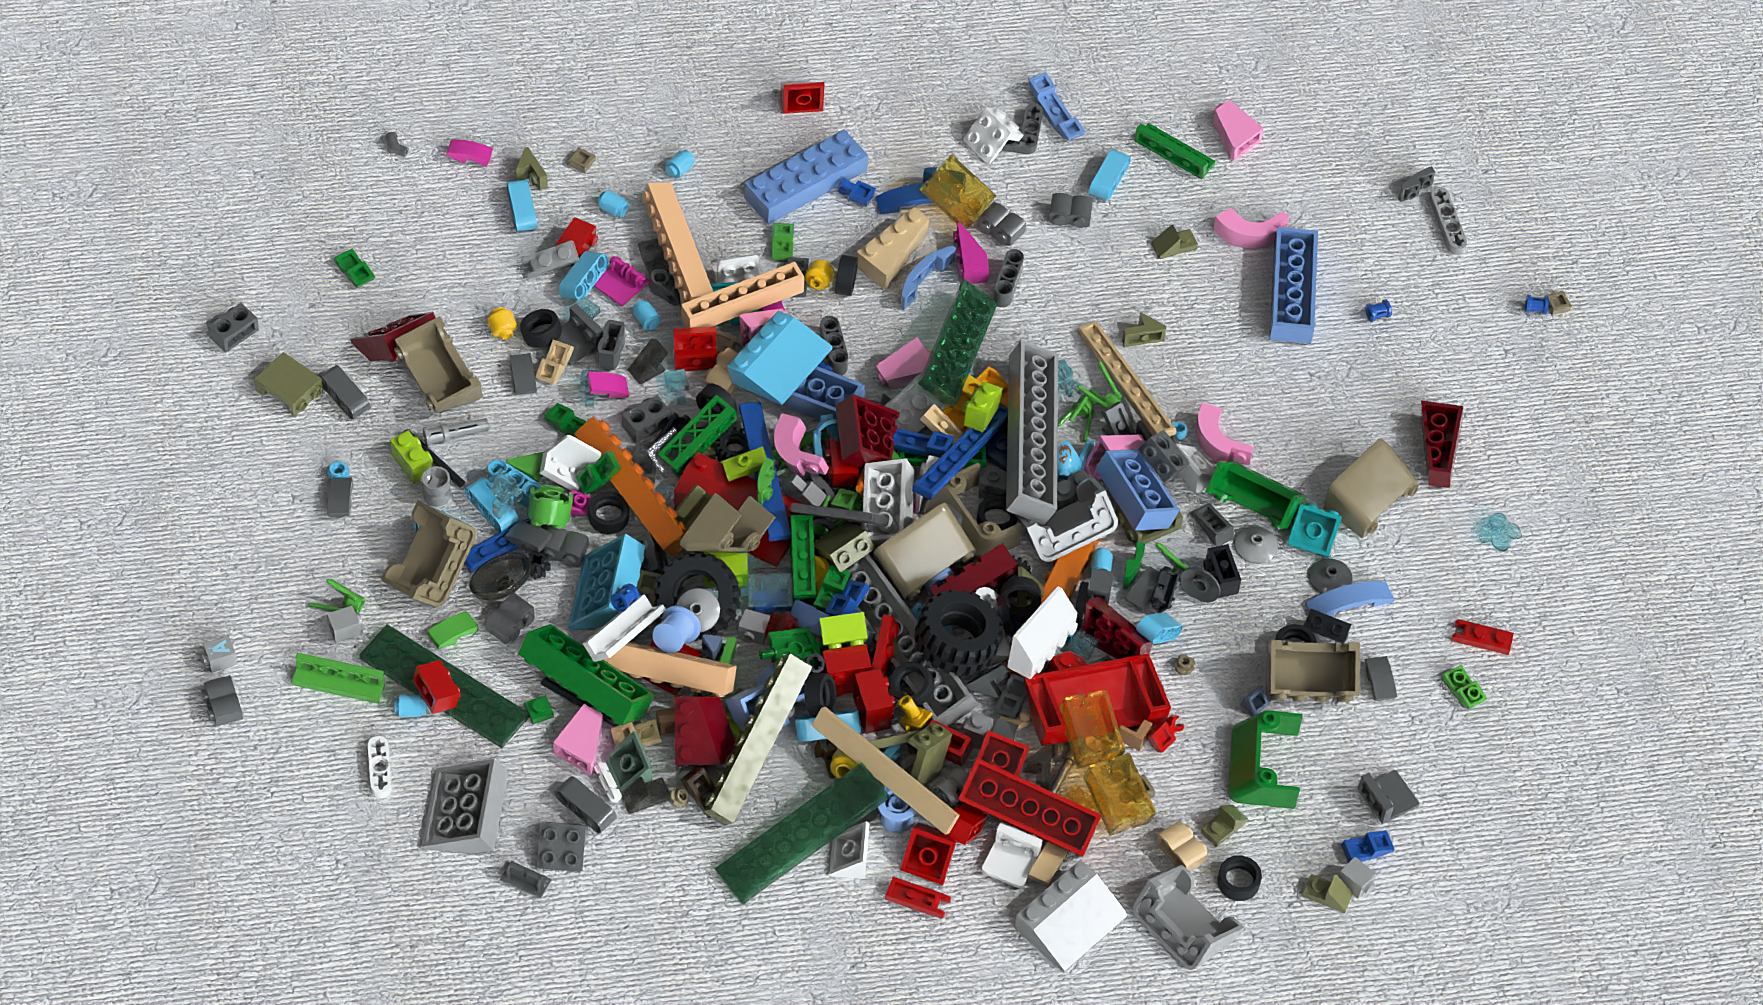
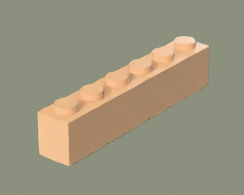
M796 262L784 265L681 304V320L686 328L715 326L739 317L742 314L755 311L804 292V275Z
M630 641L610 658L604 659L622 673H630V677L639 679L647 677L654 683H663L665 681L671 683L670 686L676 688L687 686L691 687V691L694 692L709 691L715 697H724L726 694L733 692L736 665L678 652L667 653L656 647Z

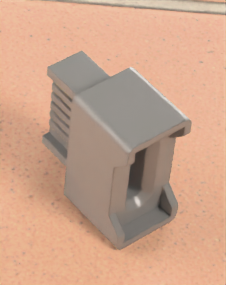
M798 475L783 479L780 483V489L785 495L803 504L820 506L827 496L812 481L806 483Z

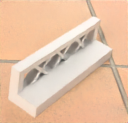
M645 594L640 595L637 601L629 604L627 610L619 612L582 644L594 662L610 658L666 609L663 604L652 607Z

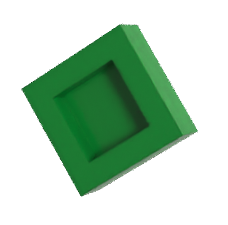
M546 695L525 702V709L533 725L554 718L553 710Z

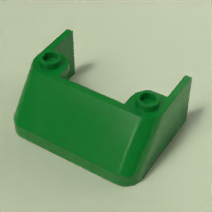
M1231 460L1219 461L1205 491L1208 494H1215L1213 498L1223 503L1226 500L1234 501L1269 518L1272 521L1271 525L1280 530L1289 528L1298 513L1300 504H1303L1307 497L1292 488Z
M1266 710L1233 726L1228 795L1232 801L1241 804L1295 809L1300 787L1277 785V774L1272 769L1260 767L1261 733L1298 736L1303 714Z

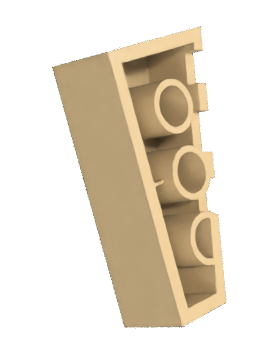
M913 207L857 251V268L886 290L890 281L899 273L902 265L906 264L909 260L911 253L915 252L927 236L929 218L916 207Z

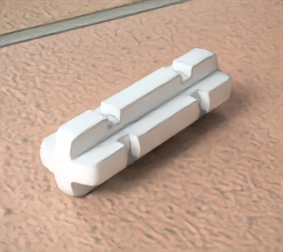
M599 762L594 766V771L596 775H599L598 779L605 793L608 792L606 795L609 801L616 803L622 798L619 789H617V785L606 763Z

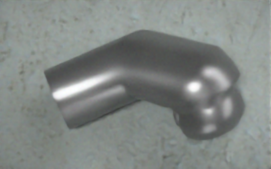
M388 132L384 138L387 150L406 157L409 148L398 143V135L395 132Z

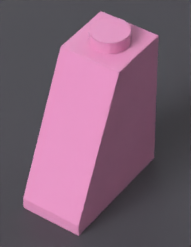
M1228 100L1215 108L1213 124L1231 160L1234 161L1261 141L1264 128L1233 102Z
M783 308L740 315L741 340L746 342L745 345L750 342L778 310L786 313Z
M918 337L876 365L880 372L877 374V377L883 385L887 383L891 389L906 386L921 371L929 380L938 379L943 374Z
M1142 435L1100 436L1086 460L1084 469L1089 477L1092 476L1096 481L1102 478L1098 474L1096 467L1106 451L1138 449L1146 441Z
M583 704L553 742L554 754L587 774L592 775L603 728V714L595 710L594 707Z

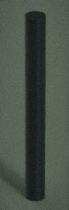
M420 440L423 450L430 453L433 459L432 463L435 466L446 469L450 479L459 488L463 487L465 481Z
M546 677L542 679V686L575 705L582 707L585 704L589 707H594L589 702L579 699L576 694ZM601 713L603 714V721L617 727L618 724L614 723L611 717Z

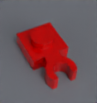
M1172 714L1166 721H1160L1147 734L1156 752L1163 753L1176 740L1174 733L1183 730L1184 724L1178 723L1175 726V721L1179 718L1178 715Z

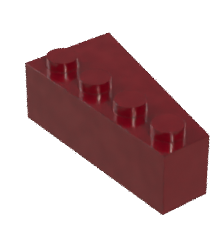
M1421 400L1420 417L1428 485L1450 488L1463 421V406Z
M1002 543L979 557V563L976 565L972 562L964 566L959 572L960 575L951 574L944 579L945 581L941 584L942 586L938 587L935 584L930 587L931 597L937 596L938 593L943 591L948 593L949 590L956 589L957 592H962V590L969 591V594L972 595L982 587L994 590L999 585L997 582L1003 578L1008 580L1017 573L1018 564Z

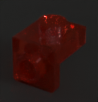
M771 613L765 634L797 629L798 619L788 613H784V615Z

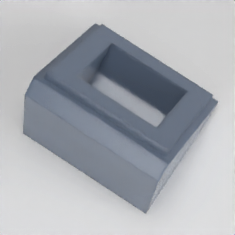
M704 634L702 635V649L709 660H717L722 650V637Z
M1259 686L1247 695L1240 705L1254 716L1270 703L1263 687Z

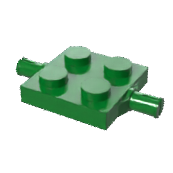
M809 627L769 632L766 638L770 649L760 650L759 657L761 660L773 658L776 662L779 657L792 654L804 661L811 654H820V651L828 650V646L823 647V642H817ZM814 660L809 662L810 665H813L814 669L818 667V664H815Z

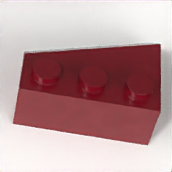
M434 312L411 314L387 324V328L382 327L369 331V336L355 337L350 340L369 361L390 359L391 362L399 360L394 351L396 347L395 339L436 317Z
M855 394L850 395L835 405L842 461L860 467L865 466V463L892 460L895 443L893 441V434L897 431L895 421L899 418L900 412Z
M1100 597L1087 601L1081 633L1082 640L1115 659L1150 654L1152 643L1137 632L1133 624Z
M675 697V765H724L727 757L731 753L733 754L736 746L734 745L735 740L720 697Z

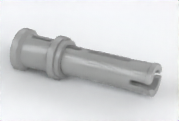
M487 418L450 426L440 424V427L430 429L424 427L423 437L426 446L440 441L446 443L450 441V438L489 431V423Z

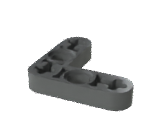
M1029 104L1026 106L1021 129L1023 137L1020 139L1019 144L1014 140L1011 144L1006 143L1001 149L1002 151L1021 154H1033L1036 151L1043 116V109L1040 105ZM1032 112L1036 113L1035 119H1031ZM1032 126L1036 128V130L1030 132L1026 130V127Z

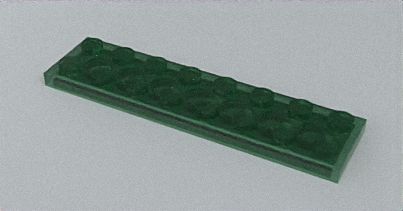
M966 279L958 288L918 382L925 390L932 393L951 408L957 404L998 305L995 300Z
M388 624L359 654L360 660L376 670L384 671V675L416 695H420L412 681L416 666L441 660L444 667L449 670L454 684L460 689V697L456 708L443 712L500 748L507 744L529 718V712Z
M861 762L715 868V871L743 905L890 798L889 794Z

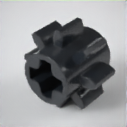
M540 552L529 553V560L523 561L524 568H526V576L531 575L535 580L541 577L545 578L546 571H551V564L548 563L549 556H544Z

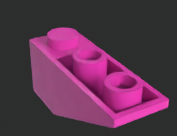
M957 222V231H953V241L958 245L955 251L956 260L960 259L958 275L962 276L963 284L988 283L989 265L987 253L961 222Z

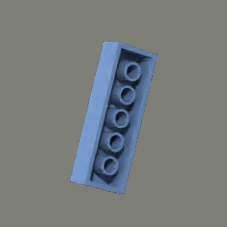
M843 129L745 182L744 198L769 225L839 186L842 178L851 180L866 172L868 168V154Z
M1277 227L1273 254L1269 340L1311 344L1315 326L1318 231Z

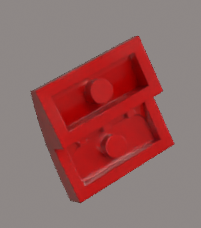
M716 326L673 329L675 372L709 370L717 364Z

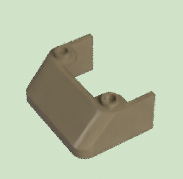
M979 463L960 470L931 500L928 499L926 501L924 510L926 514L945 502L947 505L950 504L963 517L961 527L976 549V558L969 562H974V564L979 563V557L1002 543L1007 550L1019 546L1023 527L1021 523H1018L1001 531L999 526L991 521L978 525L959 499L958 494L978 486Z
M714 493L681 539L680 546L686 551L692 552L753 551L759 546L761 537L776 517L752 496H749L737 511L721 496Z

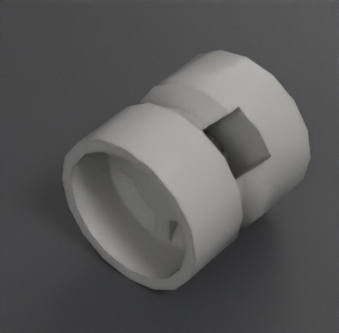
M438 466L430 467L422 475L423 497L425 502L431 506H443L451 498L450 475L446 469Z
M956 767L946 775L945 779H941L932 786V793L950 808H953L960 802L958 799L969 775L961 768Z

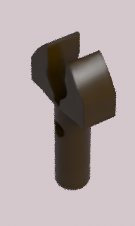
M827 739L828 750L826 752L821 748L820 741L818 740L814 747L815 758L821 757L824 759L829 778H836L831 772L830 765L837 746Z

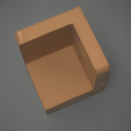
M673 699V708L656 711L660 735L675 733V699Z
M1144 719L1139 728L1133 729L1120 725L1116 739L1140 751L1148 739L1147 734L1151 731L1152 723Z

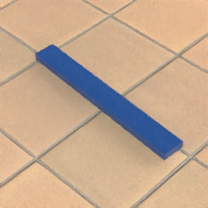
M761 402L739 404L748 451L763 446L766 457L774 461ZM774 463L773 470H775V476L771 485L773 494L762 505L776 517L767 529L769 541L791 539L789 523ZM760 470L754 472L756 486L758 485Z
M999 405L998 410L984 432L969 428L913 485L912 491L931 500L1008 421V408Z

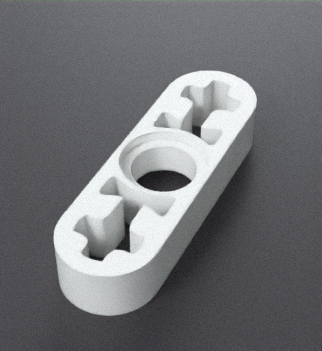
M375 736L368 742L371 792L377 798H385L392 790L388 741L384 737ZM376 745L381 746V755L377 756ZM377 763L386 765V768L382 771H376L373 767ZM383 778L384 787L380 790L378 779Z

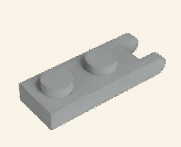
M572 240L521 259L522 264L530 262L533 272L526 274L527 279L535 278L580 261L574 241Z

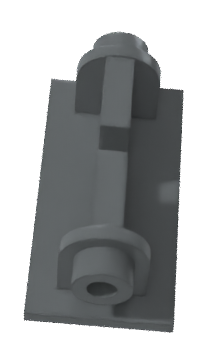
M514 861L505 862L503 867L505 872L500 880L539 898L543 896L552 879L545 875L539 874Z

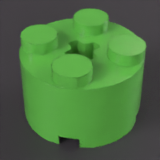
M540 485V488L535 490V486L532 487L527 508V517L531 519L530 523L535 526L547 524L557 529L565 528V524L570 521L573 493L569 491L568 495L564 493V488L553 485Z

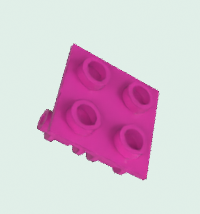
M613 256L609 261L611 266L604 271L594 287L623 307L650 280L644 277L643 273L637 272L633 266L630 267V264L623 262L620 257Z

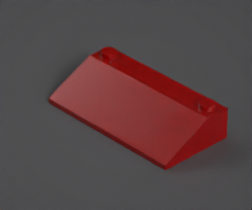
M697 452L685 468L666 506H670L675 511L694 485H698L711 496L717 493L738 511L749 496L756 500L757 486L755 480L748 476L728 481L722 463ZM782 493L790 526L791 515H804L792 512V504L803 503ZM766 530L760 539L759 546L753 551H747V553L777 568L790 549V539L769 541Z
M1149 653L1036 674L1031 679L1024 677L1033 725L1041 747L1118 732L1120 725L1128 729L1139 728L1144 719L1151 722L1152 725L1158 724L1160 721L1167 720L1171 709Z

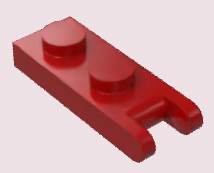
M883 615L872 663V670L881 668L883 676L887 675L890 658L894 655V638L897 637L899 632V625L891 615Z
M1460 619L1455 621V626L1462 629V634H1452V641L1509 655L1513 632Z
M893 877L886 892L885 900L942 919L945 912L937 909L940 901L950 903L951 897L947 894Z

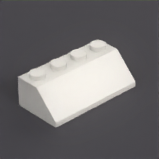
M907 459L865 463L863 512L889 518L888 526L862 523V529L866 530L876 547H879L912 524L914 469Z
M1059 586L1013 636L1007 668L1029 679L1036 672H1041L1045 662L1053 658L1056 649L1064 645L1067 637L1073 635L1078 626L1076 623L1077 612L1063 589Z

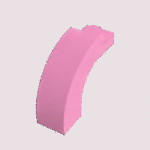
M1231 207L1215 217L1213 229L1220 237L1235 246L1249 249L1264 248L1274 244L1277 227L1287 228L1289 216L1283 211L1267 221L1255 223L1243 219Z
M1202 402L1196 424V437L1202 450L1218 463L1219 461L1230 459L1240 464L1249 465L1254 446L1240 443L1224 436L1218 426L1222 408Z
M782 413L775 427L774 443L785 465L793 473L804 477L806 471L812 474L820 473L826 475L829 467L823 457L799 450L801 439L807 430L802 420L798 417Z

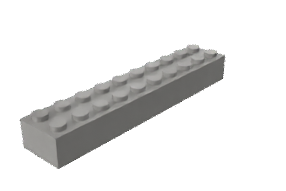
M1021 340L1009 355L1006 511L1045 525L1057 510L1058 354Z
M868 553L846 568V571L851 572L848 582L849 580L866 583L870 587L864 599L855 609L864 612L866 626L869 630L875 632L874 638L878 641L883 615H891L899 625V632L897 637L894 638L893 643L894 655L890 658L895 667L897 668L905 662L915 661L922 664L932 674L934 691L931 697L923 703V706L926 710L933 713L931 716L933 720L950 727L977 707L979 704L958 675H955L953 672L945 673L939 667L936 669L931 665L930 661L927 662L922 657L923 653L918 651L914 638L918 620ZM823 557L824 559H826L829 565L831 564L835 566L831 560L827 559L826 557ZM912 672L904 677L915 694L922 689L924 678L920 673Z

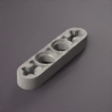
M1436 187L1431 191L1430 204L1447 249L1452 254L1460 255L1465 252L1467 239L1449 192L1445 188ZM1446 210L1450 212V215H1442L1440 211ZM1453 226L1456 228V231H1449L1446 227Z

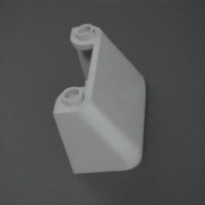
M1092 476L1078 484L1076 494L1079 501L1056 511L1045 525L1015 514L1018 523L1023 525L1022 530L1043 561L1050 562L1112 533L1117 528L1118 519L1106 490Z
M1180 865L1149 879L1133 905V912L1147 930L1186 969L1193 970L1200 967L1238 938L1245 927L1231 916L1219 922L1190 893L1194 886V878L1183 865Z

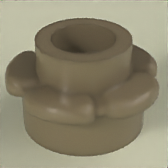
M1185 654L1179 655L1173 662L1176 672L1180 675H1189L1195 668L1194 659Z
M675 786L668 794V801L674 807H685L689 802V793L682 786Z

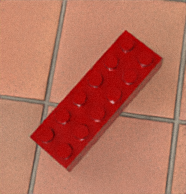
M979 758L976 759L958 801L1025 832L1034 834L1080 857L1084 856L1102 816L1093 810Z

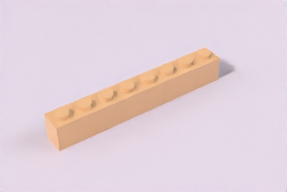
M647 183L646 190L642 193V201L646 204L648 217H651L653 230L657 233L658 243L664 251V259L669 264V272L675 280V288L680 293L681 303L712 293L713 289L672 184Z

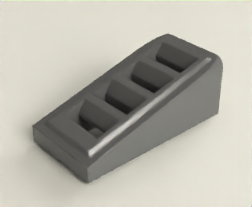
M1210 503L1192 511L1194 519L1216 546H1221L1234 539L1233 526Z

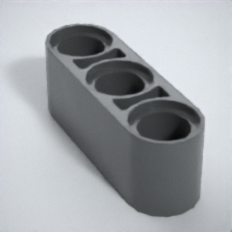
M1018 249L1007 251L997 277L993 302L998 307L1004 308L1009 306L1017 288L1024 261V254Z
M825 316L820 322V337L832 345L833 348L826 355L827 365L833 368V373L843 376L848 370V352L840 323L834 316Z
M338 365L318 375L322 378L323 389L350 419H354L371 409L367 397Z
M570 776L554 791L556 798L597 833H602L617 819L615 811L574 776Z

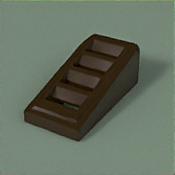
M695 767L682 777L680 781L698 806L704 811L706 798L703 799V796L708 792L713 793L715 785L704 768ZM701 785H704V786H705V787H703L700 791H698V788H699Z

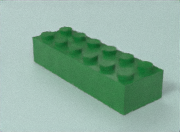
M552 624L528 631L518 652L525 662L538 667L544 675L557 680L560 686L576 693L579 699L589 702L594 706L595 710L605 713L618 725L623 726L645 717L655 694L605 660L594 662L583 645Z

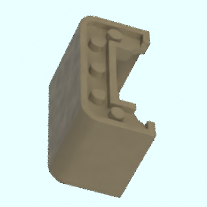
M1270 640L1267 642L1266 696H1270L1272 701H1284L1287 697H1293L1292 701H1306V697L1315 698V702H1328V698H1337V702L1353 701V698L1360 696V642L1300 643L1287 641L1284 643L1282 640Z

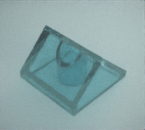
M791 567L748 568V607L792 606L793 584Z

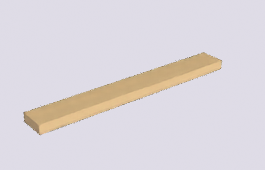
M1097 321L1079 327L1078 334L1096 359L1103 363L1110 378L1151 434L1155 435L1165 430L1169 437L1175 435L1176 428Z
M827 707L820 709L811 725L814 729L945 835L950 833L960 816Z

